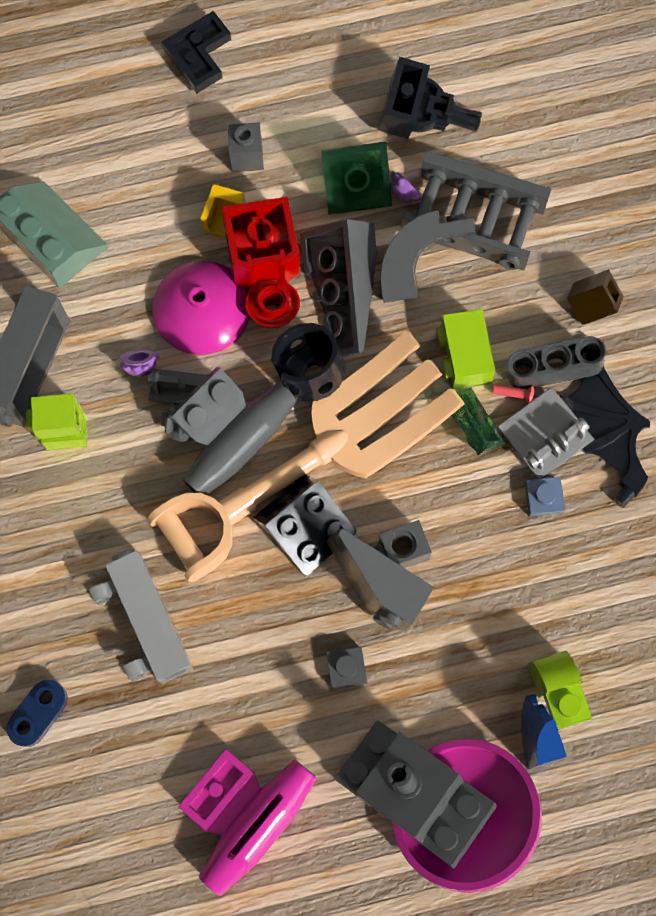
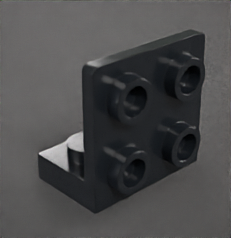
M307 474L297 479L253 517L263 530L274 537L305 576L309 575L333 554L326 543L330 535L341 528L352 535L356 534L354 526L319 480Z

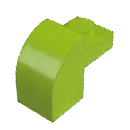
M567 651L528 663L539 698L544 697L549 713L555 719L558 730L593 719L580 684L582 678L574 660Z

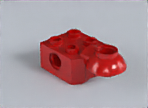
M288 197L223 206L224 230L234 282L237 285L250 289L245 303L249 317L258 325L266 328H279L287 325L296 317L300 309V297L296 289L288 283L300 274L299 249ZM270 305H277V306H279V307L276 308V309H269V308H267V307L270 306Z

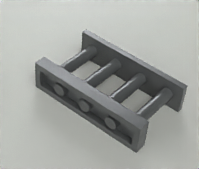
M426 151L421 177L426 178L428 182L416 215L404 212L401 229L413 219L431 212L440 185L445 184L459 190L450 215L465 213L471 194L487 197L489 203L478 235L458 236L438 240L434 243L498 262L506 269L525 271L531 251L521 248L533 213L544 214L551 188ZM504 203L521 209L509 245L490 239L501 205Z

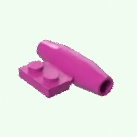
M226 749L178 806L204 831L222 835L198 876L200 880L217 895L221 896L260 861L295 818L317 778L294 759L261 788L256 774L231 751Z

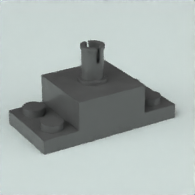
M379 720L374 723L335 777L339 784L453 869L497 807L495 802L465 782L459 773L399 732L397 734Z

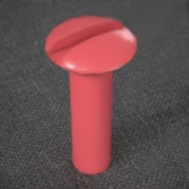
M495 384L493 394L525 399L529 404L534 398V386L532 385L528 389Z

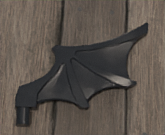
M585 352L587 361L598 359L595 353ZM603 366V369L598 374L584 378L582 384L574 393L568 397L559 396L577 419L582 417L589 426L587 431L594 438V441L581 449V451L585 454H594L605 459L620 474L622 479L619 485L622 487V490L613 500L618 506L624 508L633 497L635 498L643 490L648 479L636 453V439L642 430L650 428V421L637 412L622 397Z

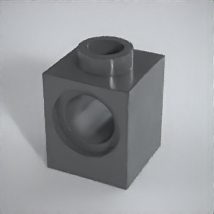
M260 122L228 124L229 155L232 172L264 170Z
M419 520L380 533V545L375 546L377 551L404 568L430 560L432 553ZM397 541H405L410 545L411 551L406 555H398L393 551L392 545Z

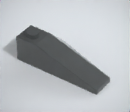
M345 219L300 233L303 267L306 275L312 277L316 289L312 292L315 302L321 303L325 315L323 325L334 334L343 357L364 353L377 260L374 223Z

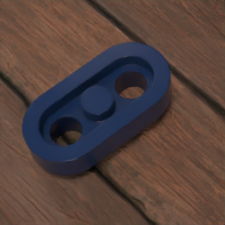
M43 680L37 683L9 719L7 724L9 739L14 744L22 747H32L38 744L67 705L68 696L65 688L53 680ZM50 691L53 695L52 701L49 704H43L41 700L42 695ZM28 721L30 723V730L22 735L19 727L21 723Z

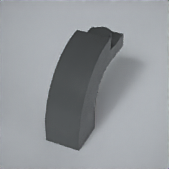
M436 210L423 214L406 224L391 241L383 259L381 288L384 303L418 298L416 264L421 253L430 244L438 240L475 234L474 219H467L466 213L447 216V222L441 223L439 212Z

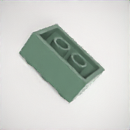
M44 181L13 186L0 196V229L59 289L108 248L107 243Z

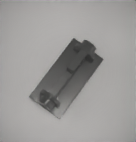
M154 369L153 373H149L148 387H150L148 401L172 404L176 400H184L208 375Z

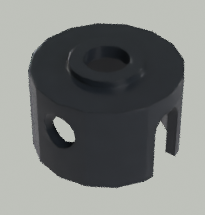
M301 323L288 328L278 337L272 348V363L283 386L296 399L318 401L326 398L340 387L345 378V361L334 334L325 326L315 323ZM302 340L299 345L290 348L294 341ZM317 365L323 368L318 373L305 377V372L309 367Z

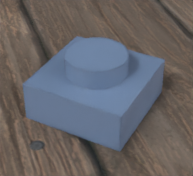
M561 477L526 480L525 490L529 517L562 514L565 512Z

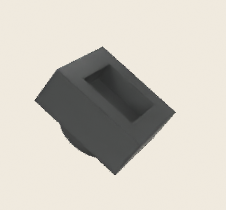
M362 647L326 652L332 689L367 684Z

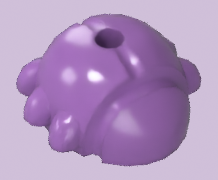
M392 171L390 183L392 193L404 203L421 200V194L399 172L395 173Z
M151 350L130 351L122 354L119 357V362L123 370L134 377H145L155 369L159 353Z

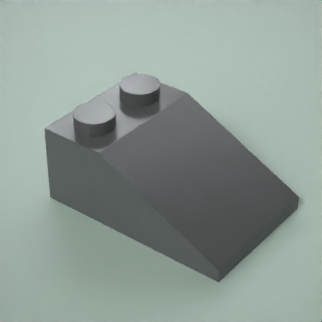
M341 528L330 535L326 543L366 609L375 614L372 619L387 629H391L392 626L399 628L412 625L434 587L345 529Z

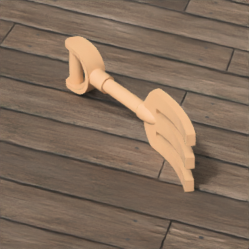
M404 331L372 360L345 379L340 387L330 396L313 401L312 427L316 439L310 442L308 448L246 488L240 487L220 501L202 493H184L168 500L150 513L147 521L152 527L158 526L186 567L187 571L184 576L188 582H194L204 577L227 558L232 547L231 526L255 511L257 505L314 468L332 462L341 470L366 479L420 441L465 404L454 389H448L407 421L360 450L358 445L392 420L442 375L433 361L426 360L374 400L341 421L338 420L337 416L370 392L420 347L410 332ZM189 509H203L213 513L223 525V536L218 547L205 557L177 514Z

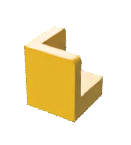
M213 184L201 215L203 232L226 238L222 207L246 203L244 193Z

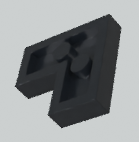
M214 10L161 41L163 50L196 94L223 78L222 71L209 53L232 39L230 31Z

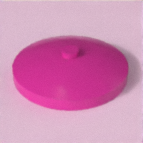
M458 739L434 746L427 750V752L459 773L465 782L495 802L497 807L454 869L393 824L398 847L415 871L429 882L443 889L461 893H474L500 886L514 877L526 865L538 843L542 825V808L536 786L527 770L512 754L492 743L475 739Z

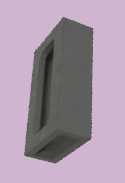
M25 285L0 340V424L6 427H11L12 424L24 427L27 421L26 412L32 409L31 397L38 396L70 323V319L57 295Z

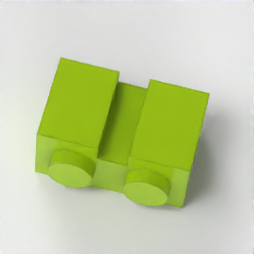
M483 309L443 315L441 327L436 328V336L439 348L444 347L445 352H447L448 358L442 359L445 379L451 378L452 389L492 383L496 371Z
M73 393L31 397L32 409L26 412L27 426L29 430L34 432L36 440H41L47 451L88 447L86 414Z

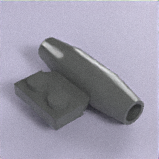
M216 367L168 415L191 440L206 445L182 479L183 482L194 493L208 495L234 476L275 434L297 402L293 394L282 384L276 383L246 405L242 390L220 367Z

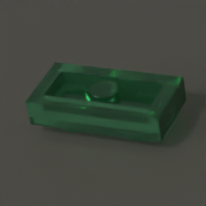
M473 389L455 390L465 404L453 413L452 417L461 426L467 436V442L470 447L476 451L477 455L495 452L505 445L504 440Z

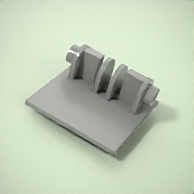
M552 387L498 426L502 434L538 479L545 477L594 441V438L587 431L589 426L582 417L577 419Z

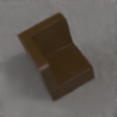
M608 269L575 282L572 285L567 300L580 323L585 325L618 313L624 296Z

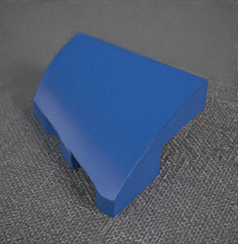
M535 694L526 696L522 710L521 732L524 756L529 770L563 759L567 755L555 719L551 714H548L543 704L538 705Z

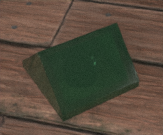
M386 141L321 150L322 178L328 215L392 206Z

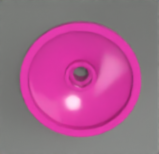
M196 261L184 264L171 271L157 287L152 304L155 325L164 340L182 352L194 355H207L222 351L235 343L247 328L250 320L245 308L248 289L235 284L232 270L222 264L211 261ZM198 295L205 297L202 302L194 301V298Z

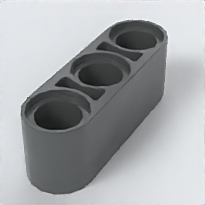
M587 336L516 351L508 359V380L515 388L528 389L532 385L536 388L594 376L603 369L606 346L599 338ZM585 352H593L598 356V359L587 361L581 355ZM551 359H560L565 364L560 368H553L548 365V362ZM520 365H525L531 371L526 375H520L514 369Z

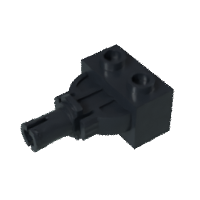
M399 56L392 74L378 131L408 139L411 132H426L431 129L444 132L446 126L452 124L477 132L482 112L456 105L453 94L444 92L438 83L427 77L430 65Z

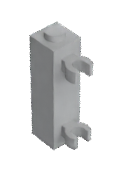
M125 550L113 556V562L105 565L112 580L96 585L89 589L98 606L111 601L117 596L120 597L143 648L145 657L123 666L128 679L134 682L153 672L156 680L162 685L193 670L194 668L138 550L134 552Z

